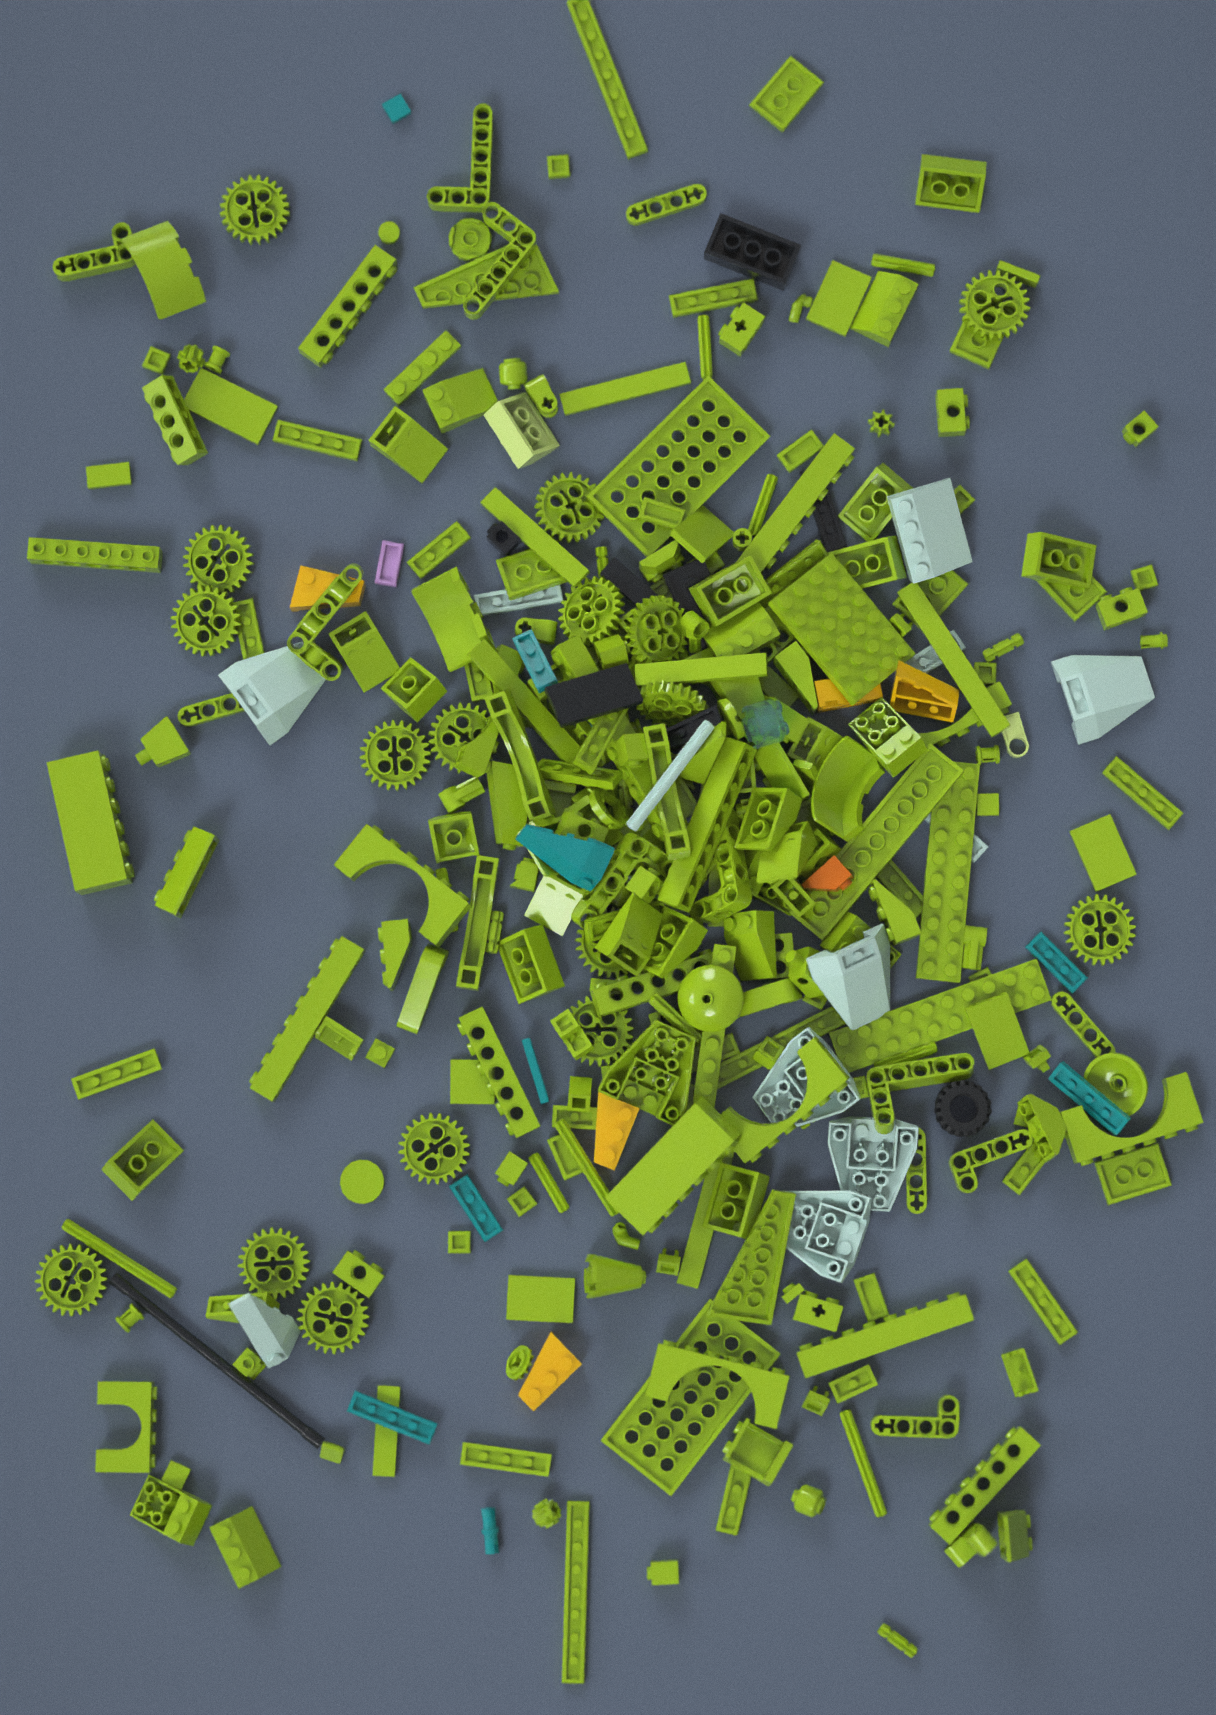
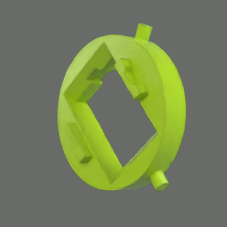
M591 787L587 789L590 792L588 796L589 803L596 816L609 829L620 830L623 828L629 817L620 799L610 790L596 787L594 790ZM605 801L613 807L614 818L605 812Z

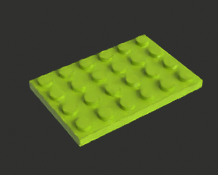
M833 553L829 554L768 603L852 706L896 671L898 660L905 663L915 655V652Z

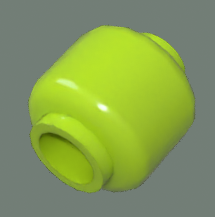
M521 358L503 359L504 362L499 365L500 383L508 385V390L521 389V384L528 381L527 364L521 361Z
M808 1484L802 1485L800 1489H795L791 1501L794 1502L795 1511L809 1517H815L817 1514L820 1515L826 1504L823 1491Z

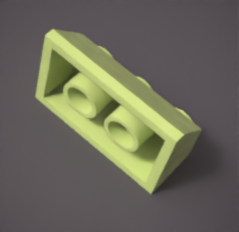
M526 392L498 401L484 414L490 427L518 469L533 464L560 446Z

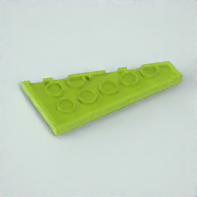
M526 236L521 239V242L529 244L533 239ZM537 244L533 252L494 301L559 294L558 288ZM507 245L414 287L423 309L462 305L466 297ZM511 253L507 258L510 261H516L519 255ZM498 270L494 275L497 278H502L506 272ZM484 287L481 293L488 295L493 290L490 287Z
M772 1189L707 1311V1316L766 1325L772 1324L796 1197L795 1193Z

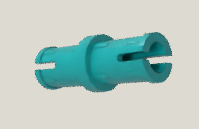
M495 1507L481 1509L483 1529H481V1532L484 1534L485 1554L500 1553L497 1534L499 1533V1527H497Z

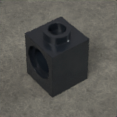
M502 521L498 525L494 523L487 531V541L504 557L509 556L521 543V538ZM501 533L508 535V540L504 543L496 540V537Z

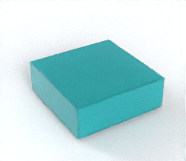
M401 94L382 104L383 109L393 124L412 114Z

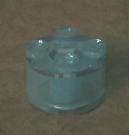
M768 699L743 707L742 713L745 712V718L742 719V724L745 729V736L749 743L754 742L755 746L753 747L755 749L782 742L785 735L789 734V726L783 719L780 701Z

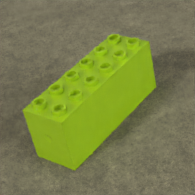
M97 750L46 762L75 891L80 895L132 884V877H135L133 865L127 860V856H130L128 844L125 843L122 835H125L124 824L120 822L117 815L121 811L118 800H115L113 797V792H116L114 780L108 774V771H111L109 758H106L105 755Z
M701 1097L615 1186L605 1199L642 1235L647 1231L652 1233L664 1221L661 1217L667 1218L679 1205L676 1201L682 1202L694 1190L691 1185L694 1184L697 1187L709 1174L706 1170L709 1168L712 1171L723 1160L724 1157L721 1154L724 1152L727 1155L739 1143L736 1138L740 1133Z

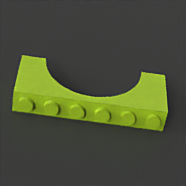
M366 824L335 862L334 866L353 882L367 870L384 864L402 865L415 871L424 881L429 897L427 916L418 932L439 948L470 910L469 898L461 891L457 894L450 889L452 885L444 878L438 880L433 876L435 871L426 864L423 867L417 863L418 858L408 851L406 854L400 850L401 845L391 838L388 841L384 838V832L376 825L370 827Z
M816 1036L797 1051L806 1070L807 1090L801 1106L792 1116L776 1123H758L744 1118L731 1106L721 1113L740 1133L736 1138L739 1143L733 1150L744 1163L749 1160L752 1163L763 1155L760 1152L766 1146L769 1149L780 1141L777 1138L783 1132L788 1135L797 1127L794 1124L800 1118L805 1121L814 1113L811 1110L817 1104L822 1107L831 1099L828 1096L834 1090L839 1093L848 1085L846 1080L850 1077Z
M1187 1072L1162 1079L1164 1100L1160 1115L1147 1131L1135 1137H1115L1101 1131L1087 1117L1082 1105L1060 1112L1067 1127L1065 1138L1074 1164L1080 1162L1081 1166L1094 1163L1093 1158L1101 1156L1103 1160L1115 1156L1114 1151L1122 1149L1123 1153L1136 1149L1135 1144L1143 1142L1144 1146L1156 1143V1138L1163 1135L1165 1139L1178 1136L1177 1131L1185 1129L1186 1133L1199 1129L1198 1124L1204 1122Z
M664 1340L663 1344L658 1343L645 1396L668 1401L674 1385L686 1373L703 1366H720L737 1373L749 1386L755 1402L754 1423L777 1429L789 1380V1375H785L786 1370L775 1367L772 1368V1371L763 1369V1364L751 1362L750 1366L741 1364L742 1359L729 1356L728 1360L719 1358V1353L707 1351L706 1355L698 1353L699 1348L685 1345V1349L676 1347V1342Z

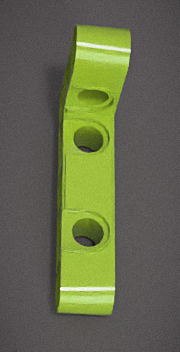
M354 563L349 564L333 580L287 640L289 650L328 681L338 679L343 672V666L330 652L327 653L318 646L314 639L362 580L363 569L360 565ZM349 569L357 570L359 574L358 579H349L347 571ZM328 603L331 607V612L328 614L322 613L320 611V604ZM293 637L302 638L303 646L300 648L295 647L292 643ZM328 665H335L338 673L330 675L326 670Z
M732 809L714 852L721 889L710 896H705L694 902L690 910L691 918L699 922L714 924L747 908L752 901L744 850L734 848L740 831L737 812Z
M634 832L625 834L615 848L599 883L591 892L586 890L571 913L572 921L585 929L584 921L581 922L584 914L587 913L586 919L603 915L612 899L616 898L629 879L628 876L637 863L641 862L648 868L651 867L666 878L669 869L665 871V867L669 863L671 867L673 860L668 861L666 852ZM637 840V846L632 849L633 842ZM613 877L612 882L607 885V880Z

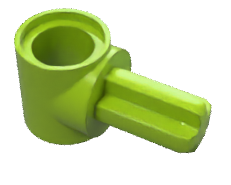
M689 611L683 615L680 624L685 629V636L689 638L690 653H698L701 650V638L708 633L709 624L694 611Z

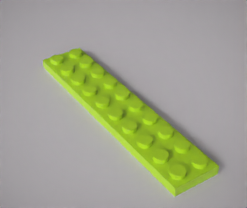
M931 743L926 747L927 751L915 760L863 823L864 829L849 840L836 855V858L854 876L851 879L853 883L846 890L842 891L840 889L838 892L807 890L816 904L800 918L790 910L789 913L822 941L871 885L872 880L877 878L965 772Z
M954 762L965 772L930 813L920 921L921 934L919 935L915 979L960 983L980 764Z
M1036 958L891 1010L880 1018L853 1031L847 1026L828 1034L836 1056L850 1073L870 1066L875 1061L973 1029L965 1008L1004 992L1008 993L1015 1013L1051 1001L1052 999Z

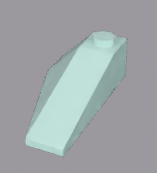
M250 1293L229 1303L230 1308L268 1369L289 1358L301 1332L292 1316L288 1314L285 1316L280 1313L279 1309L267 1306L263 1300Z

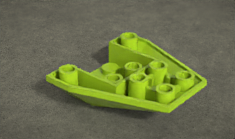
M655 1019L610 1066L597 1091L638 1107L654 1115L657 1119L674 1126L687 1108L696 1038Z

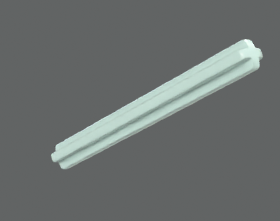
M707 720L701 723L627 821L626 825L633 831L639 829L713 731L714 726Z

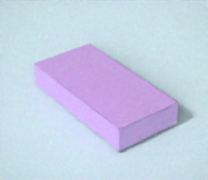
M382 540L375 584L397 588L404 544Z

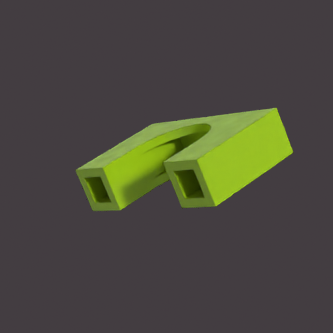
M98 1381L97 1404L126 1405L132 1408L140 1418L141 1433L138 1440L129 1448L96 1449L95 1472L150 1473L152 1468L156 1467V1454L152 1453L153 1445H156L157 1432H153V1423L157 1422V1409H154V1400L158 1398V1387L154 1386V1382Z

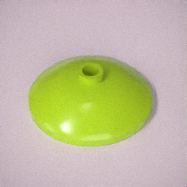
M705 965L692 970L685 976L678 990V1006L683 1018L691 1026L701 1031L715 1032L729 1027L737 1020L743 1008L744 995L740 982L732 972L721 966ZM705 995L710 996L711 1000L709 1003L704 1001Z
M1106 1053L1095 1058L1085 1070L1083 1078L1128 1116L1136 1113L1143 1106L1148 1094V1082L1142 1067L1131 1057L1121 1053ZM1118 1079L1123 1081V1086L1118 1084Z

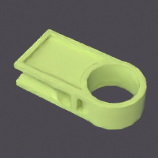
M1016 712L1005 715L1010 727L1002 731L1008 754L1014 758H1021L1028 752L1029 743L1020 714ZM1020 739L1025 743L1026 749L1022 754L1017 755L1011 752L1009 745L1012 740Z

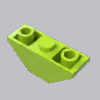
M1027 1094L1017 1104L1021 1115L1026 1121L1029 1133L1033 1136L1038 1147V1152L1046 1163L1059 1154L1067 1127L1057 1107L1032 1094Z

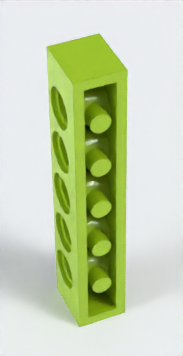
M377 245L373 246L298 347L300 354L320 368L323 364L327 365L334 355L332 352L337 346L341 347L347 338L345 336L349 329L353 330L359 322L358 317L361 313H366L372 305V298L375 294L378 296L385 287L384 282L387 278L391 279L395 275L398 268L396 267L397 261L394 257ZM373 269L381 271L378 277L369 275ZM365 286L368 288V291L365 294H358L357 289ZM352 303L355 305V309L347 312L344 310L345 305ZM334 321H341L343 323L339 329L331 327ZM328 338L330 342L327 346H320L318 344L319 340Z
M29 537L27 560L31 564L161 573L163 551L157 546Z
M711 949L699 952L698 957L691 959L688 956L661 978L663 981L662 987L653 985L652 978L658 976L646 970H642L638 977L628 978V975L616 978V983L608 985L607 982H602L595 985V989L590 994L598 1018L647 1003L651 996L656 993L662 998L678 993L682 981H678L673 977V971H681L685 978L688 973L694 970V964H701L702 966L711 965L713 952ZM634 983L639 984L642 987V993H634L631 985ZM612 990L619 991L621 993V1000H613L610 992Z
M483 1006L459 1017L460 1023L456 1025L461 1035H466L470 1042L466 1045L471 1056L476 1055L479 1060L476 1066L480 1075H486L489 1081L485 1085L490 1095H495L499 1102L495 1106L500 1116L505 1115L508 1121L505 1127L509 1135H515L517 1139L539 1128L540 1124ZM482 1028L485 1032L484 1037L480 1040L474 1039L472 1037L473 1029ZM489 1047L494 1051L492 1059L486 1060L482 1057L481 1052L484 1048ZM493 1068H501L504 1076L499 1080L492 1078L491 1071ZM505 1087L511 1088L514 1093L513 1097L509 1100L503 1099L500 1094L501 1090ZM515 1107L522 1109L523 1117L519 1120L513 1119L510 1115L511 1109Z
M1013 1426L1006 1433L1005 1437L1007 1439L1003 1444H996L989 1452L992 1456L987 1461L982 1460L974 1469L977 1472L971 1478L967 1476L960 1483L961 1489L956 1495L951 1493L944 1501L946 1506L941 1511L937 1509L929 1517L931 1522L928 1525L949 1545L1041 1446L1021 1426L1017 1428ZM1012 1444H1016L1019 1448V1453L1014 1457H1010L1007 1452L1008 1447ZM996 1461H1002L1004 1464V1469L1000 1473H994L992 1470V1465ZM982 1477L987 1478L989 1481L988 1487L984 1490H980L977 1487V1481ZM965 1494L973 1496L974 1500L970 1506L962 1504V1497ZM952 1510L958 1513V1519L954 1523L948 1522L946 1518L947 1513Z

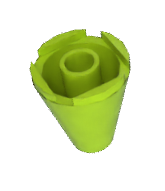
M587 1254L585 1262H589V1267L584 1269V1292L588 1293L586 1298L593 1299L640 1289L642 1284L646 1283V1271H642L641 1266L596 1254Z

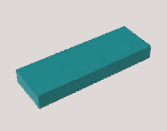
M532 629L513 637V643L538 693L543 692L547 686L557 684L558 680Z
M1039 932L1025 946L1071 994L1088 979L1042 932Z
M531 1039L522 1040L541 1105L549 1103V1097Z
M468 1174L449 1186L484 1242L503 1231V1228Z

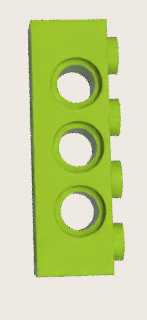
M161 375L143 386L144 398L154 413L153 418L161 428L162 437L171 450V457L177 465H190L208 454L174 377Z

